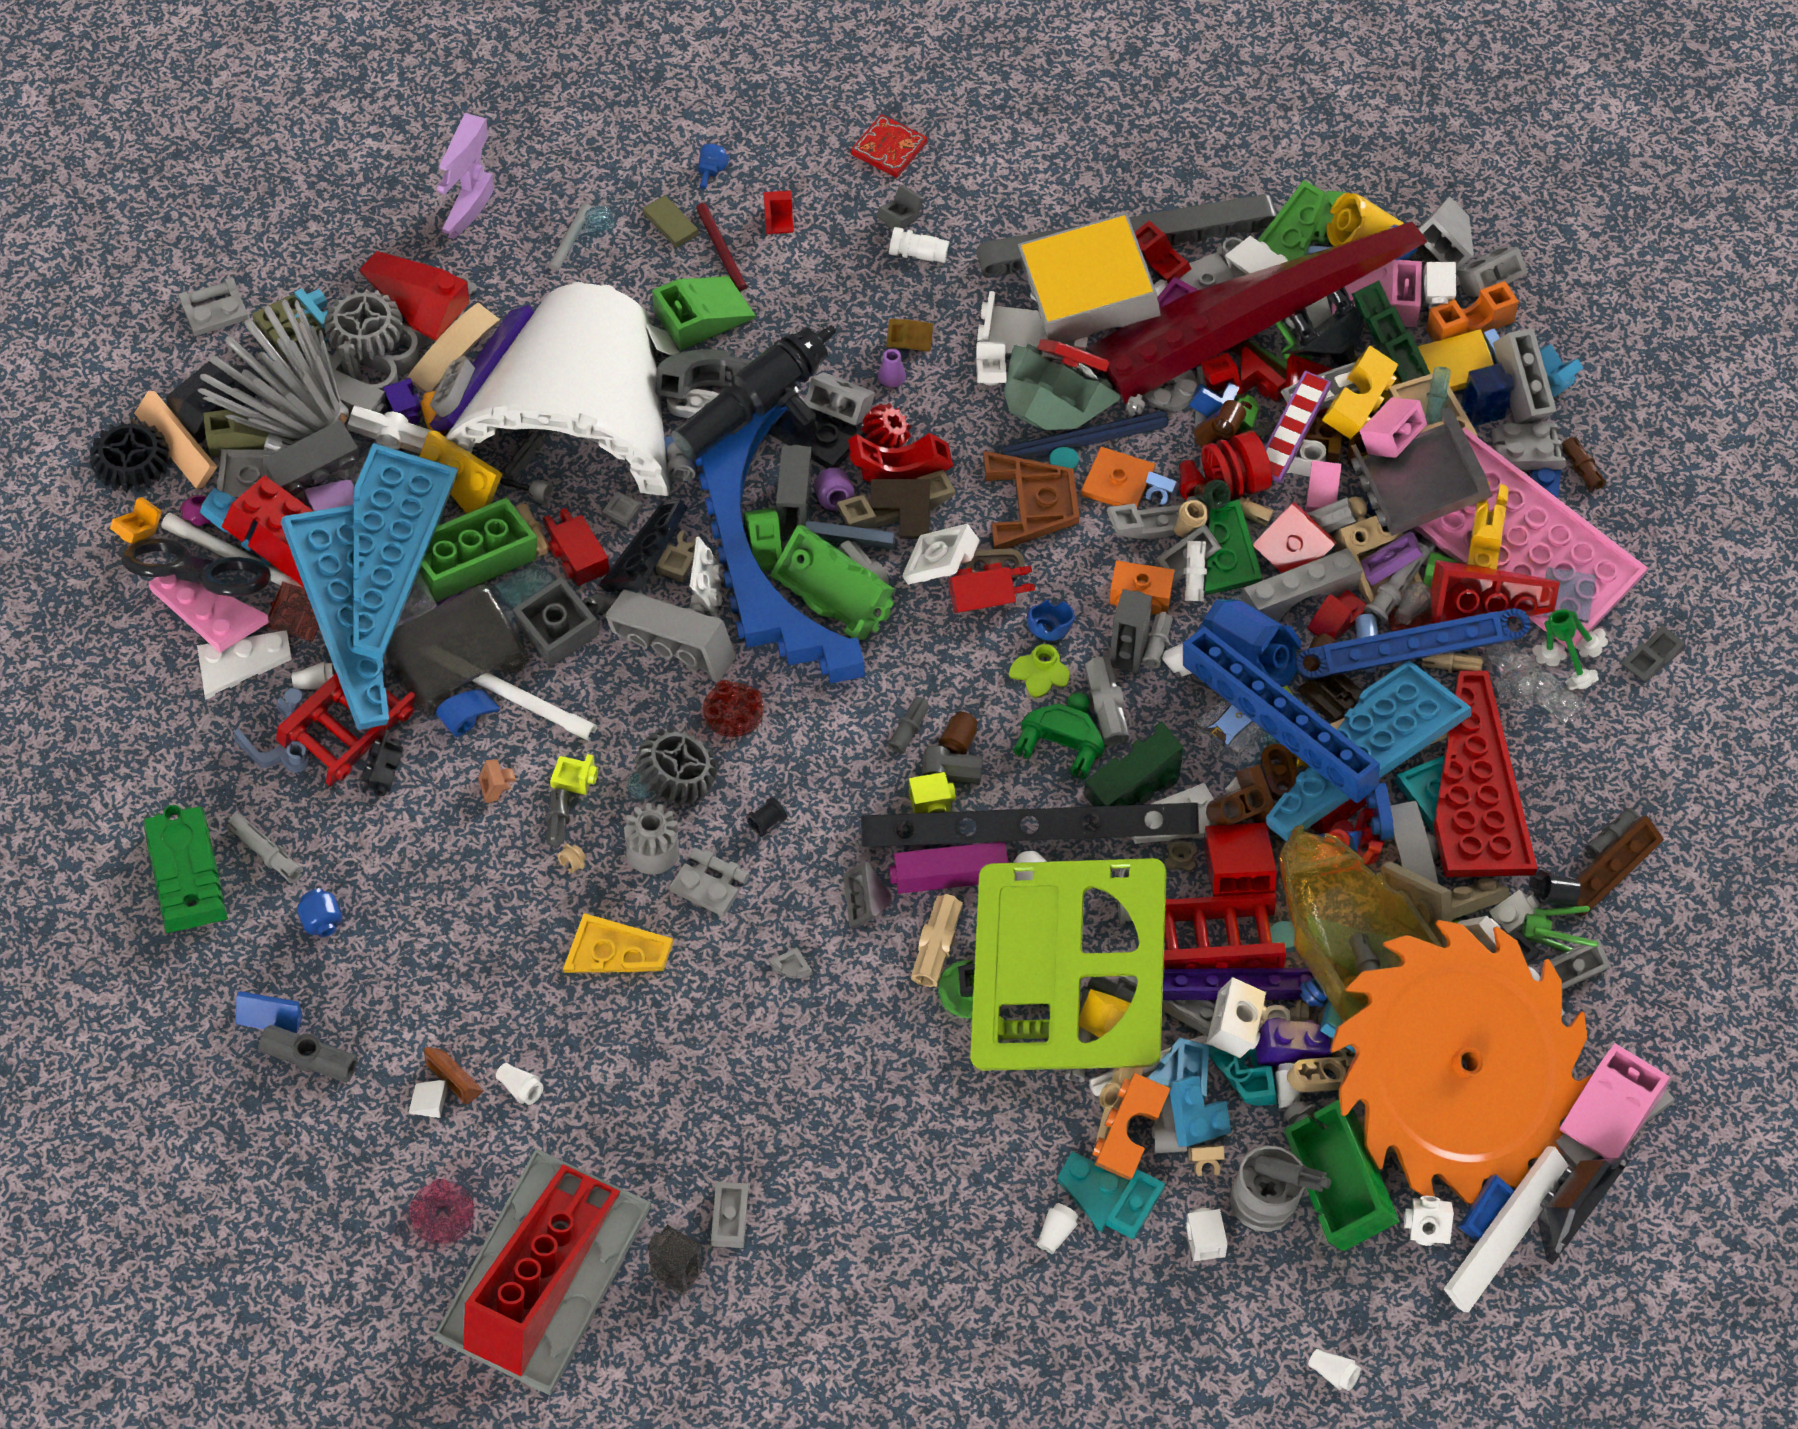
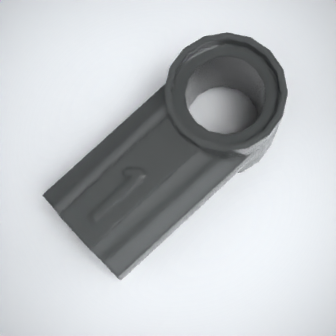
M929 746L924 750L921 776L945 772L947 781L980 784L983 757L951 754L945 747Z

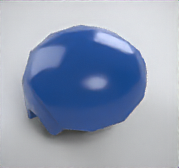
M1046 599L1039 605L1031 607L1027 613L1026 620L1029 631L1034 636L1053 642L1059 641L1067 635L1074 623L1075 614L1073 608L1067 602L1061 601L1058 605H1052ZM1045 624L1050 626L1052 631H1049Z

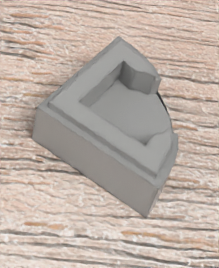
M797 947L770 960V966L783 976L805 978L813 975L812 969Z

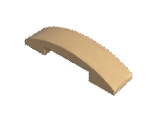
M476 303L438 338L412 369L407 379L411 378L413 385L424 393L434 391L439 386L447 367L457 358L465 356L480 339H483L499 323L500 319L480 303Z

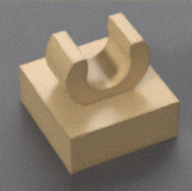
M1223 1145L1188 1146L1189 1160L1196 1161L1194 1171L1198 1177L1202 1176V1166L1205 1163L1212 1164L1214 1175L1220 1174V1165L1216 1160L1225 1159Z

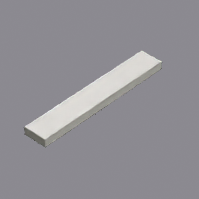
M1546 1147L1445 1286V1292L1458 1309L1463 1312L1471 1310L1544 1209L1540 1206V1203L1550 1190L1556 1192L1560 1184L1557 1181L1569 1165L1556 1147Z

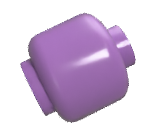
M839 468L823 470L814 481V491L818 501L827 510L839 511L837 502L854 497V487L849 475Z

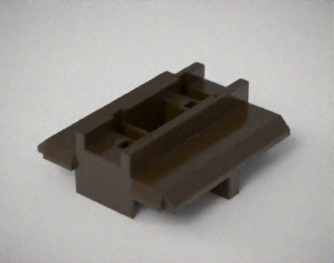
M1345 674L1307 680L1297 690L1314 705L1313 708L1316 711L1319 710L1331 722L1342 719L1350 708L1353 709L1359 702L1358 697L1363 692Z

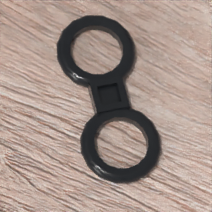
M159 538L139 541L128 546L121 555L122 565L129 572L145 577L175 575L177 579L201 584L207 591L223 596H245L257 593L264 589L271 580L270 569L262 562L243 557H229L215 561L192 556V551L185 544L170 539ZM154 551L170 552L178 556V559L165 564H146L137 561L135 558L141 554ZM229 570L249 571L257 576L251 581L243 583H224L213 578L215 575Z

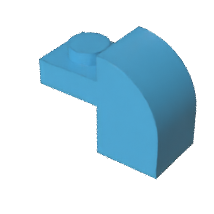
M1549 344L1539 349L1554 398L1575 383L1574 381L1577 379L1575 374L1582 370L1583 366L1578 358L1562 363L1552 344Z

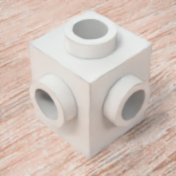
M1422 1196L1421 1199L1413 1198L1411 1209L1406 1208L1404 1215V1228H1409L1410 1240H1416V1243L1425 1246H1431L1435 1243L1450 1244L1454 1215L1452 1202L1440 1201L1439 1198L1434 1196Z

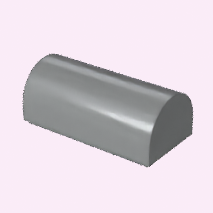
M1599 938L1593 939V941L1599 943L1598 947L1580 945L1550 959L1562 981V990L1611 967ZM1543 963L1540 965V972H1542Z

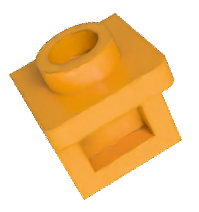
M140 497L136 499L133 512L112 519L110 529L118 534L122 540L133 544L147 539L156 533L162 512L149 501Z

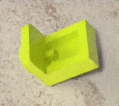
M587 754L585 761L559 756L550 780L551 787L586 795L590 784L594 785L598 776V767H595L594 755Z

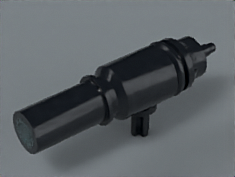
M830 325L818 334L807 327H804L796 334H787L733 375L731 386H723L717 397L672 431L673 440L681 452L690 460L696 461L729 434L735 435L753 421V415L762 416L776 405L779 408L786 406L802 427L809 424L816 415L798 395L802 389L796 382L805 383L809 381V377L817 373L819 364L828 357L824 343L836 333L835 327Z

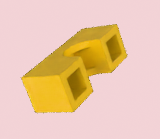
M1369 345L1358 358L1346 378L1359 388L1360 394L1344 387L1331 403L1322 421L1351 440L1371 419L1369 417L1371 411L1375 413L1382 404L1384 397L1381 394L1383 390L1387 392L1395 382L1397 377L1393 373L1398 364Z

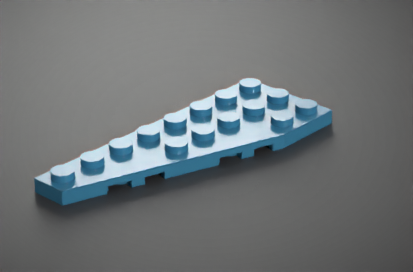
M375 443L372 444L355 484L353 494L354 653L383 661L457 478L458 468Z
M1408 660L1365 689L1358 697L1359 702L1353 709L1350 708L1344 715L1345 720L1337 730L1380 763V779L1471 716V707ZM1308 766L1305 772L1301 771L1296 777V783L1291 790L1283 794L1266 816V823L1269 828L1288 842L1351 798Z

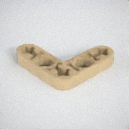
M1325 1007L1318 1015L1319 1024H1322ZM1329 1037V1040H1330V1048H1331L1333 1039H1332L1331 1037ZM1342 1048L1333 1053L1331 1052L1333 1057L1298 1060L1288 1071L1287 1080L1290 1086L1299 1092L1338 1090L1355 1053ZM1324 1068L1333 1071L1337 1079L1329 1078L1325 1074Z

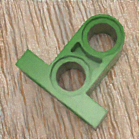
M773 508L744 512L745 526H747V538L751 552L761 571L772 570L782 554L777 511H774Z

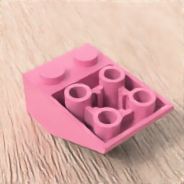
M1393 260L1345 286L1349 299L1353 300L1352 293L1376 281H1380L1391 306H1395L1404 326L1417 327L1421 307L1422 262ZM1332 301V315H1333V314L1335 313V311L1337 310V309H1336L1337 307H1336V305H1335V304L1333 303V301Z
M1614 1043L1596 1068L1559 1130L1605 1159L1619 1158L1663 1097L1670 1076Z

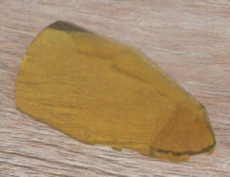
M1300 825L1293 828L1292 834L1287 843L1284 844L1279 857V869L1294 947L1344 1022L1368 1004L1366 994L1345 991V988L1359 975L1354 965L1356 959L1348 942L1352 935L1361 933V937L1363 933L1368 935L1373 954L1377 955L1380 961L1379 969L1399 967L1401 963L1399 955L1384 947L1383 942L1409 935L1440 947L1442 945L1407 894L1402 890L1396 892L1385 882L1386 877L1380 872L1373 873L1364 865L1365 860L1338 837L1325 833L1324 837L1303 831L1304 826Z

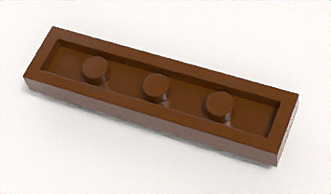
M1647 815L1639 817L1575 878L1580 883V896L1575 906H1589L1591 910L1664 841V838ZM1588 912L1577 913V915L1584 916Z

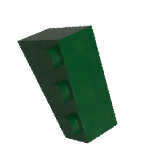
M1162 721L1154 726L1157 732L1142 743L1138 739L1131 744L1134 750L1119 761L1116 757L1085 780L1084 796L1092 806L1134 805L1137 802L1144 804L1153 797L1154 792L1163 787L1164 789H1169L1178 782L1183 746Z

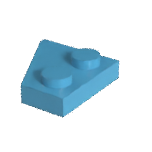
M1179 1037L1170 1051L1160 1061L1157 1068L1149 1075L1148 1079L1169 1087V1082L1189 1076H1200L1203 1100H1205L1207 1096L1209 1045Z

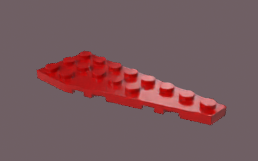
M1459 671L1456 678L1454 695L1471 707V716L1448 731L1433 824L1445 877L1535 876L1538 867L1489 672Z

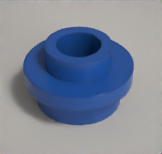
M1311 978L1308 982L1304 981L1300 985L1302 990L1300 996L1310 1007L1318 1006L1323 1008L1326 1005L1325 1000L1329 997V993L1317 980Z

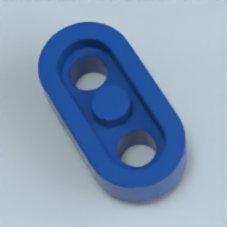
M1379 783V786L1366 796V805L1368 809L1373 811V817L1370 820L1372 835H1377L1379 841H1388L1393 839V818L1387 786L1385 783Z

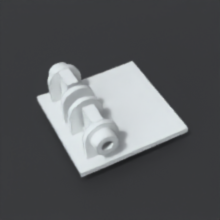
M696 537L690 580L693 595L691 596L690 608L701 614H704V611H709L712 616L717 617L718 606L722 604L720 589L721 582L724 581L723 571L725 569L700 537Z

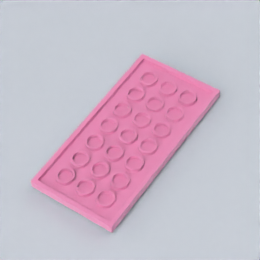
M1463 427L1462 430L1486 475L1487 481L1490 482L1489 487L1492 497L1487 499L1489 504L1488 511L1494 510L1499 485L1503 484L1509 488L1497 570L1559 581L1560 585L1555 611L1560 609H1567L1570 612L1575 611L1578 620L1587 632H1591L1647 573L1648 567ZM1476 503L1413 529L1453 560L1467 564ZM1553 612L1529 616V619L1546 631L1544 622L1549 620L1548 618ZM1577 628L1572 638L1575 648L1583 639ZM1553 635V638H1555L1558 642H1560L1567 648L1565 641H1560Z

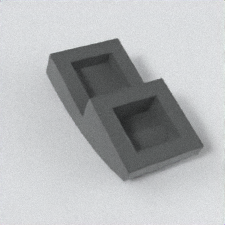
M1662 625L1645 644L1641 642L1622 662V665L1646 683L1686 648V644Z

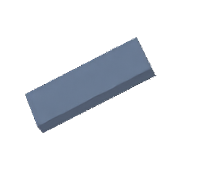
M814 521L806 522L805 526L825 541L844 543L849 540L851 542L855 541L858 545L891 550H894L895 546L894 533L889 531Z

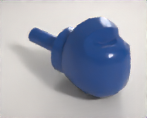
M704 144L701 147L698 172L703 174L700 188L706 189L710 175L716 176L718 172L723 171L728 165L730 157L725 153L723 147L715 144Z

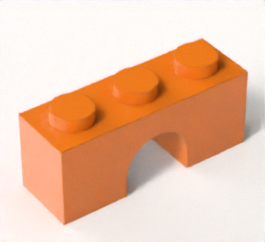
M1506 281L1481 289L1478 299L1465 309H1461L1455 299L1449 301L1448 304H1441L1430 308L1426 331L1434 342L1480 329L1484 334V332L1493 328L1498 329L1514 323L1519 301Z
M1134 1073L1130 1080L1124 1078L1117 1096L1122 1097L1118 1109L1111 1108L1104 1124L1110 1127L1105 1139L1098 1138L1092 1155L1097 1157L1094 1163L1095 1166L1129 1181L1133 1178L1145 1148L1129 1139L1126 1131L1129 1119L1135 1116H1144L1156 1121L1171 1088L1137 1073Z

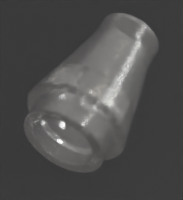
M1414 582L1408 585L1398 610L1395 612L1396 620L1404 625L1410 624L1416 616L1431 605V589L1421 582Z

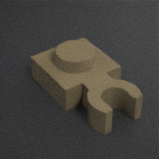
M680 531L677 535V546L668 544L656 565V573L684 583L693 566L696 537L699 536L696 535L692 542L687 543L684 542L686 538L685 531Z

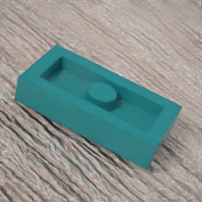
M1136 1169L1133 1178L1127 1184L1106 1219V1226L1135 1240L1162 1195L1166 1183Z

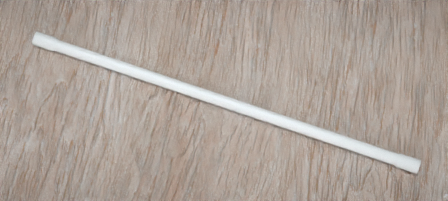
M172 513L166 514L162 521V529L182 539H188L224 558L243 557L261 562V559L195 527L192 523ZM270 565L268 567L271 574L270 581L282 587L287 585L306 591L305 588L275 566ZM397 627L393 633L392 642L564 727L565 730L587 741L590 740V732L595 733L597 730L596 724L575 714L568 713L438 647H418L414 643L413 635Z

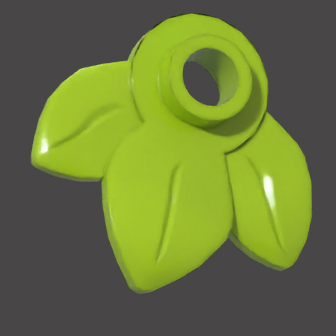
M1041 644L1030 655L1020 656L1013 662L1009 671V677L1017 680H1026L1025 685L1029 694L1033 698H1040L1050 691L1052 685L1066 687L1069 682L1070 673L1068 667L1060 662L1057 650L1049 644ZM1042 657H1047L1050 659V661L1045 662L1039 659Z

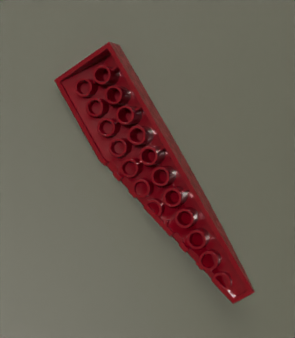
M1413 222L1399 225L1185 294L1159 308L1160 316L1129 324L1086 348L1089 353L1110 362L1107 371L1102 372L1113 385L1116 392L1121 395L1123 402L1127 404L1130 396L1144 395L1198 366L1201 362L1211 359L1293 315L1295 311L1306 308L1427 243V240Z

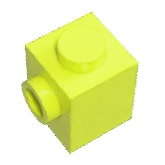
M945 772L909 778V796L913 813L951 812V802L956 801V794L953 783L948 784Z

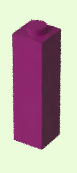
M1005 841L894 853V865L888 867L890 884L897 885L898 894L979 885V873L985 865L1009 863Z

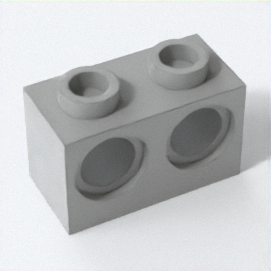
M1505 246L1487 253L1457 271L1464 293L1467 296L1479 297L1481 289L1503 281L1509 284L1528 273L1519 247Z

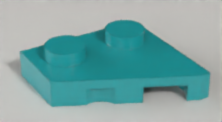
M1072 1151L1059 1173L1057 1181L1073 1197L1074 1202L1081 1211L1087 1214L1094 1223V1227L1098 1231L1103 1232L1106 1227V1219L1129 1183V1180L1095 1166L1094 1161Z

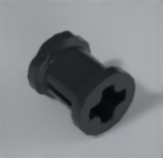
M770 797L766 800V805L755 813L749 812L746 818L749 826L760 837H763L767 834V830L778 821L784 822L787 819V814L782 805L775 798Z

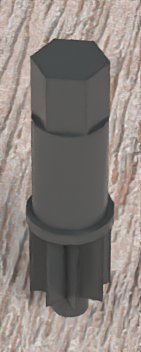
M1259 1156L1255 1162V1172L1257 1174L1294 1184L1299 1188L1305 1187L1322 1192L1323 1187L1329 1188L1331 1185V1179L1326 1178V1172L1308 1168L1306 1165H1296Z

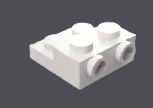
M968 524L920 535L902 577L909 585L917 582H926L942 576H951L957 572L960 564H965L972 560L980 540Z

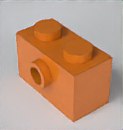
M1116 560L1109 604L1118 606L1123 589L1139 591L1145 595L1152 596L1150 614L1157 615L1160 612L1168 614L1175 569Z

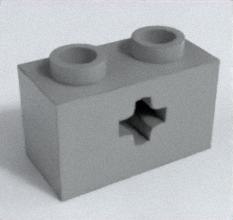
M823 372L811 378L805 403L810 408L857 425L862 422L864 416L870 411L876 392Z

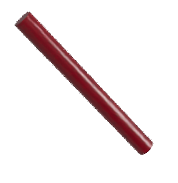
M706 203L698 204L696 210L732 282L739 291L747 289V285Z

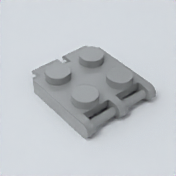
M1556 423L1501 424V428H1493L1491 430L1495 451L1520 470H1540L1541 468L1557 470L1564 469L1567 465L1566 459L1561 455L1563 446L1557 437L1559 428Z

